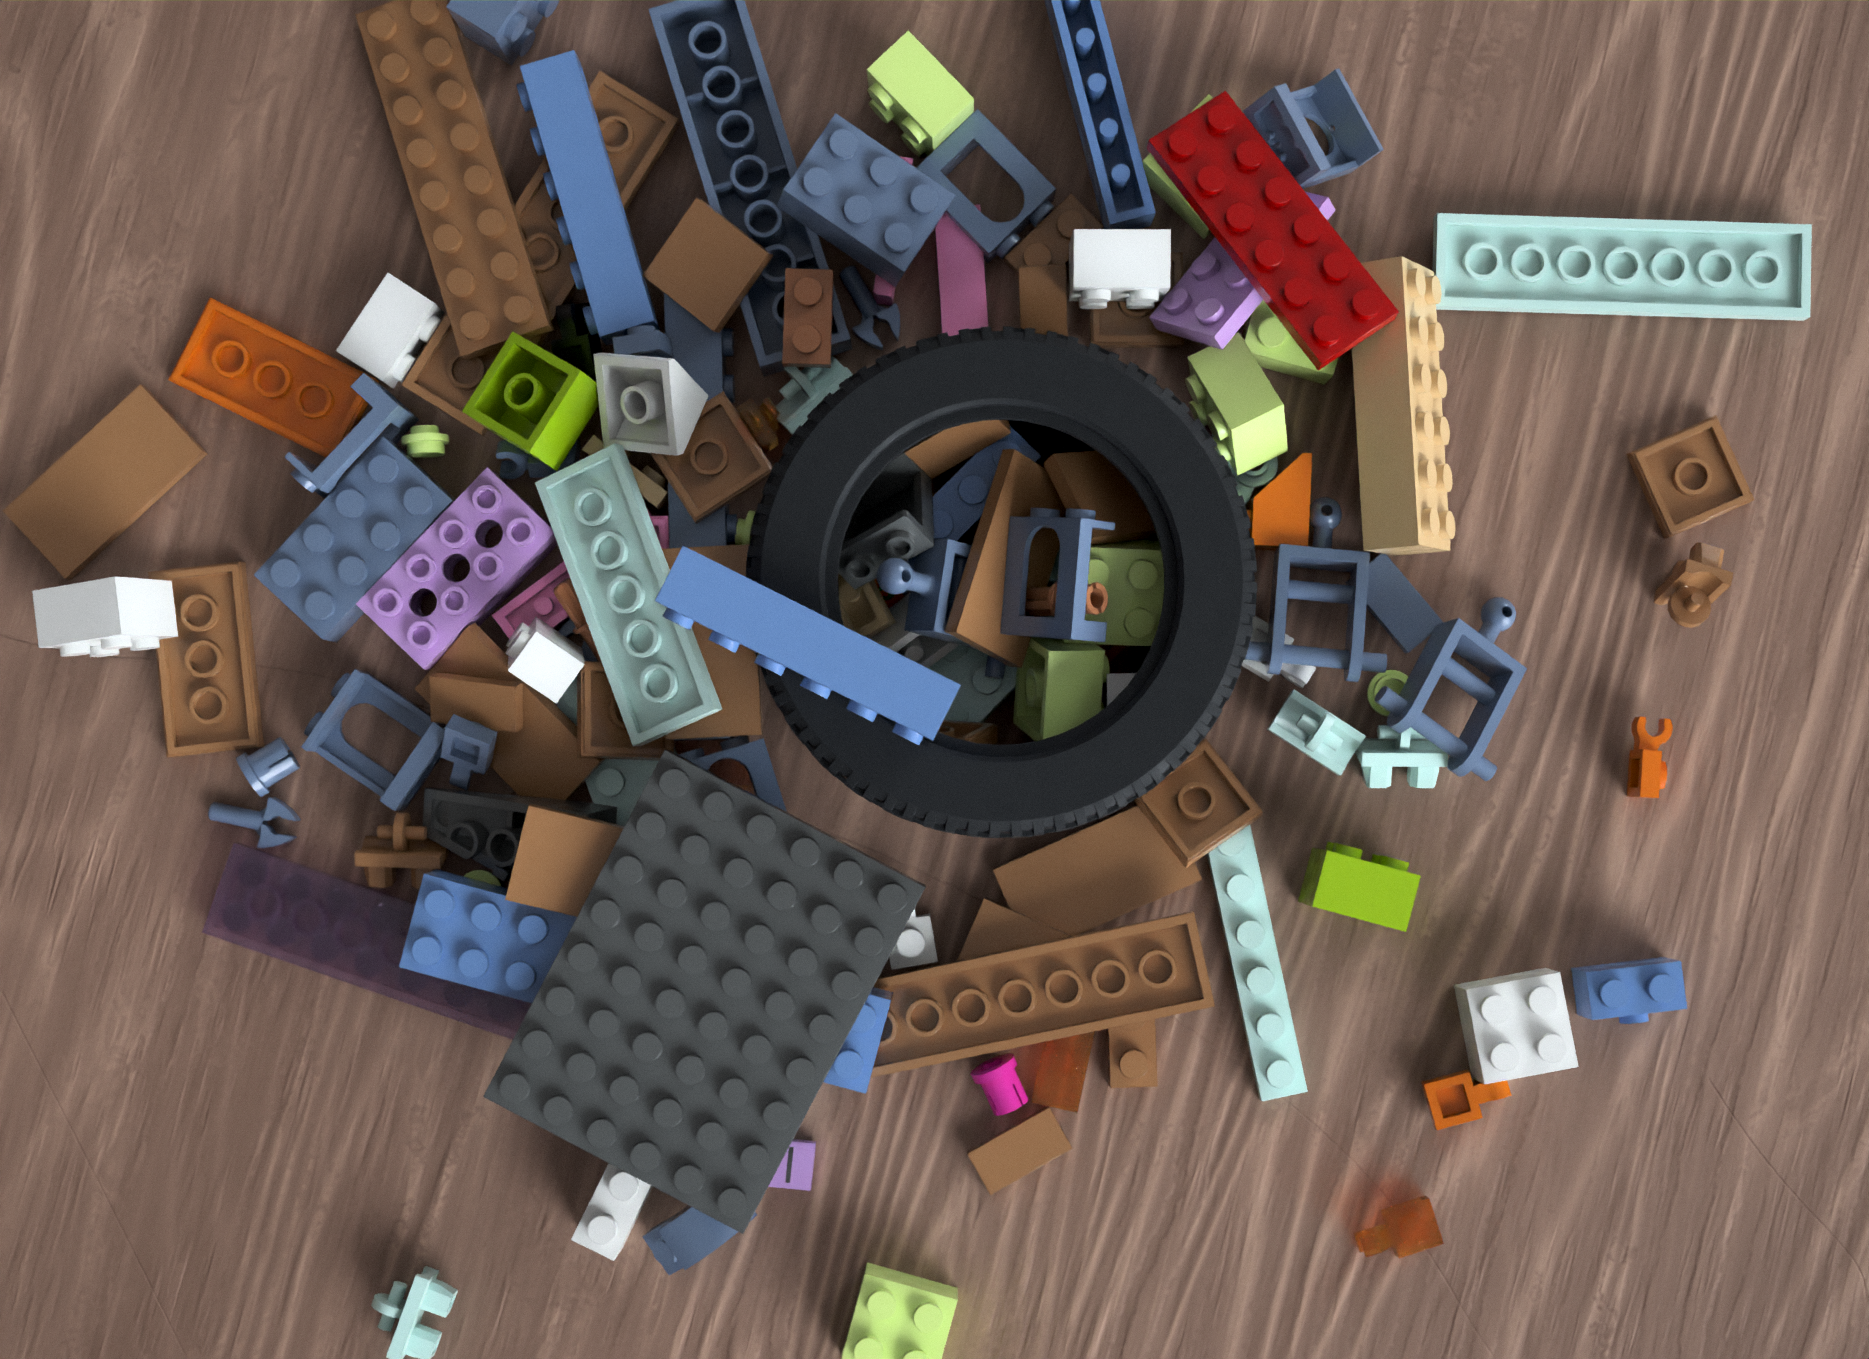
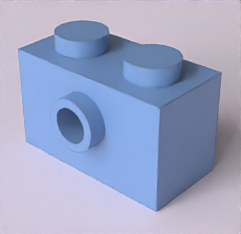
M1659 957L1571 968L1577 1015L1590 1020L1619 1017L1620 1024H1635L1649 1021V1013L1687 1009L1682 964L1679 960Z

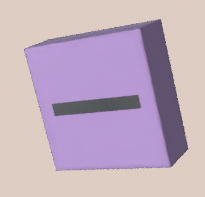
M793 1139L768 1187L811 1191L816 1141Z

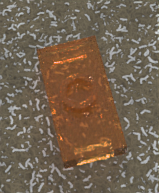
M1095 1031L1043 1042L1031 1103L1078 1112Z

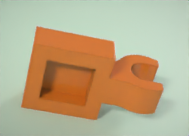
M1635 717L1631 726L1634 736V750L1629 752L1627 797L1659 798V790L1664 789L1667 781V765L1665 761H1662V751H1658V748L1671 737L1673 731L1672 721L1666 718L1659 719L1658 732L1656 735L1651 736L1645 729L1646 717Z
M1467 1069L1421 1082L1436 1130L1481 1119L1483 1116L1479 1104L1512 1096L1507 1080L1485 1085L1479 1081L1472 1082L1470 1072Z

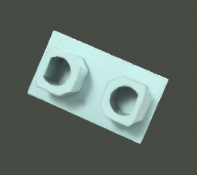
M833 356L831 357V368L805 367L800 371L797 367H784L791 380L779 390L784 399L770 412L793 435L798 426H802L808 420L807 415L829 393L834 394L840 389L839 384L853 374Z
M1295 689L1291 691L1267 730L1338 776H1341L1349 760L1366 737V735Z
M1378 725V738H1365L1355 751L1361 764L1363 781L1368 788H1387L1391 786L1392 767H1408L1407 782L1409 786L1415 788H1434L1439 767L1448 766V754L1411 727L1402 733H1397L1388 725Z
M425 1266L422 1274L415 1276L407 1300H404L403 1297L408 1285L400 1281H394L390 1294L378 1293L374 1295L371 1306L376 1311L382 1313L378 1324L379 1329L391 1331L395 1319L399 1318L386 1358L403 1359L405 1355L414 1358L431 1359L434 1356L442 1332L420 1324L423 1313L426 1310L446 1318L458 1292L457 1289L447 1283L436 1279L439 1270Z

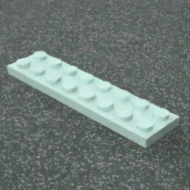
M1437 213L1434 216L1432 271H1434V276L1436 275L1440 281L1442 295L1441 302L1436 304V310L1804 321L1810 318L1812 224Z

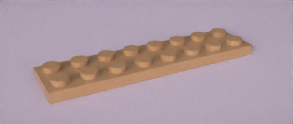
M394 0L355 14L457 347L460 356L467 361L501 349L512 331L525 339H529L554 329L459 27L446 8L450 0Z
M599 71L589 87V92L624 210L626 211L681 123L677 117L602 71ZM545 156L517 200L515 208L552 326H554L557 321L556 306L567 304L577 289L569 264L577 261L573 245H564L558 229L556 218L564 215L559 199L551 201L545 185L543 173L550 171L547 157ZM446 313L401 385L484 436L488 429L463 413L462 410L501 349L467 361L460 356L449 317ZM549 332L527 340L540 347Z
M1194 911L878 977L874 987L893 992L870 1078L1215 1007Z

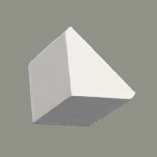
M611 353L593 354L603 447L606 448L615 443L623 445L624 450L674 456L683 454L708 399V394L675 359Z

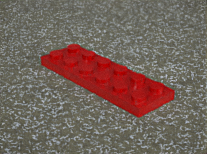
M1226 90L1148 140L1147 150L1317 370H1320L1395 320L1399 313L1397 308Z

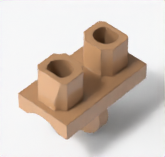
M1697 542L1690 549L1689 559L1679 560L1673 566L1671 576L1655 591L1653 603L1659 605L1668 603L1670 617L1683 627L1693 628L1701 625L1710 615L1711 604L1732 584L1734 572L1721 569L1724 550Z
M397 812L393 825H378L377 836H365L361 850H356L355 866L364 867L368 887L386 888L394 885L397 880L396 868H411L412 887L420 889L424 873L436 869L442 870L450 850L426 838V826H411V817L408 812Z

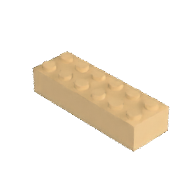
M1403 256L1362 262L1361 264L1399 311L1395 320L1352 348L1363 551L1394 556L1451 551L1450 539H1453L1455 536V520L1452 512L1448 511L1447 492H1450L1452 489L1453 479L1450 466L1445 464L1444 445L1449 443L1450 429L1448 421L1442 413V398L1447 393V381L1444 371L1440 369L1439 351H1442L1444 348V333L1441 324L1437 322L1436 304L1441 302L1442 295L1440 281L1436 275L1434 276V271Z

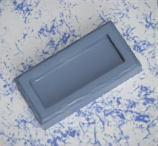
M1380 553L1369 562L1366 608L1402 651L1407 654L1431 635L1436 625L1444 622L1386 554ZM1350 579L1345 582L1347 585H1350Z

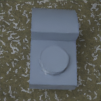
M687 1205L680 1212L653 1227L642 1237L652 1250L656 1260L661 1263L670 1276L682 1268L686 1270L723 1245L738 1231ZM756 1212L754 1213L752 1219H754L757 1216Z

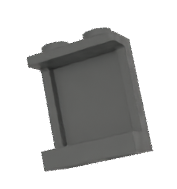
M904 452L893 460L872 482L862 496L847 528L840 554L838 573L854 589L877 578V570L883 561L889 558H901L908 561L935 546L932 479Z

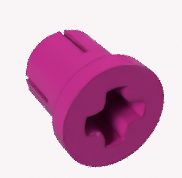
M1012 1053L989 1059L974 1068L970 1073L974 1083L981 1085L995 1116L1015 1111L1029 1100L1016 1073L1017 1061Z

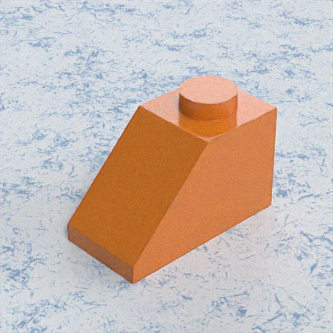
M1302 453L1248 502L1246 510L1251 524L1249 533L1250 538H1254L1255 550L1276 551L1279 544L1308 546L1312 453Z

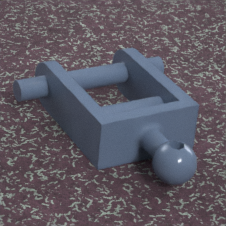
M1321 497L1310 504L1309 523L1314 528L1313 547L1279 544L1274 553L1267 643L1250 641L1245 660L1265 661L1267 674L1279 675L1282 663L1344 669V680L1349 682H1358L1361 671L1386 672L1387 654L1363 652L1370 552L1332 549L1333 529L1338 526L1342 518L1341 507L1332 498ZM1290 567L1350 572V585L1289 580ZM1298 599L1348 604L1345 650L1284 644L1287 600Z
M948 538L934 539L935 546L915 557L914 570H912L908 562L901 558H889L881 563L876 575L877 582L883 591L889 594H901L910 590L904 631L976 649L944 631L971 545ZM988 655L985 677L1004 679L1006 665Z
M1503 597L1489 599L1482 606L1481 620L1483 624L1479 632L1460 618L1436 625L1400 694L1398 695L1389 687L1384 686L1375 696V702L1390 712L1387 718V725L1397 733H1402L1410 727L1450 755L1447 768L1459 777L1465 776L1472 771L1484 781H1488L1496 773L1497 766L1486 759L1483 754L1527 670L1525 666L1494 644L1500 631L1510 628L1516 618L1514 605ZM1453 651L1490 678L1488 683L1486 684L1452 659ZM1441 674L1478 701L1459 738L1422 712Z

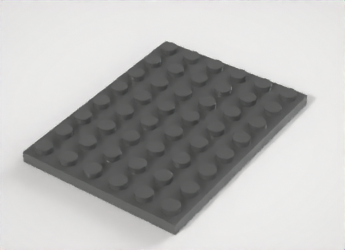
M666 749L483 1097L744 1234L926 885Z

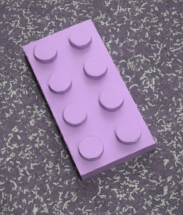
M1306 192L1328 220L1336 211L1329 197ZM1214 238L1201 255L1194 260L1191 267L1173 289L1165 295L1163 301L1149 318L1159 331L1223 350L1263 299L1218 240Z

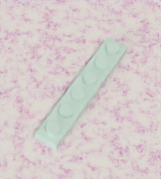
M1248 825L1207 853L1258 1096L1261 1101H1267L1308 1092L1252 830L1251 826Z

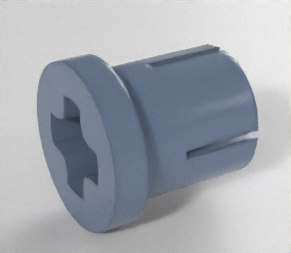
M282 737L275 739L250 755L244 752L236 757L241 771L260 797L270 792V786L300 769L296 757L292 751L288 752L290 748Z

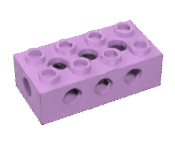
M487 467L366 592L356 605L424 670L430 671L468 626L474 623L480 626L558 544L550 523L503 478ZM500 525L503 531L501 541L496 546L488 548L485 542L487 532L492 527ZM467 559L470 565L469 574L464 580L456 582L453 576V569L459 561ZM434 593L437 599L436 608L430 615L424 616L421 611V602L426 595Z

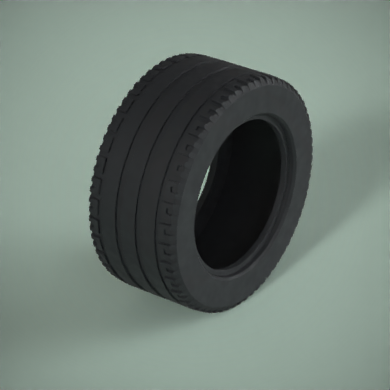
M1003 326V331H992L991 327L970 330L962 329L959 330V335L948 336L947 332L938 334L934 337L916 341V346L906 349L904 345L887 355L877 358L876 364L868 369L866 366L862 367L855 374L840 383V389L834 394L829 393L807 415L808 420L802 426H798L783 448L779 462H775L763 488V497L761 502L758 503L750 533V546H748L746 577L844 626L839 603L838 572L843 541L852 515L872 482L893 460L921 440L940 431L979 421L1008 420L1010 426L1034 450L1050 455L1096 450L1124 475L1144 503L1156 531V534L1149 538V540H1157L1159 542L1163 561L1164 594L1158 629L1151 646H1140L1136 659L1128 672L1136 674L1124 690L1098 714L1079 726L1059 735L1021 744L993 745L965 741L938 732L933 741L923 737L920 745H917L892 732L896 722L880 714H877L874 722H871L846 709L850 699L834 691H831L828 699H825L800 686L804 676L788 668H785L782 676L760 666L770 694L784 715L786 722L802 744L808 748L825 769L856 794L881 807L883 810L934 830L980 838L1032 837L1072 829L1105 817L1127 806L1128 803L1136 798H1140L1156 787L1172 771L1174 772L1191 755L1200 741L1205 738L1220 716L1225 702L1229 700L1239 678L1242 662L1247 655L1253 630L1252 620L1256 611L1257 582H1255L1254 572H1257L1254 538H1250L1249 528H1251L1250 519L1243 496H1239L1235 488L1238 483L1228 466L1227 460L1224 455L1219 456L1215 449L1217 443L1209 435L1199 419L1193 420L1188 414L1190 409L1169 388L1166 387L1163 390L1156 384L1157 379L1146 373L1131 361L1127 365L1118 360L1120 355L1100 348V346L1091 342L1089 347L1079 344V338L1068 337L1052 331H1047V335L1035 333L1034 328L1023 329Z

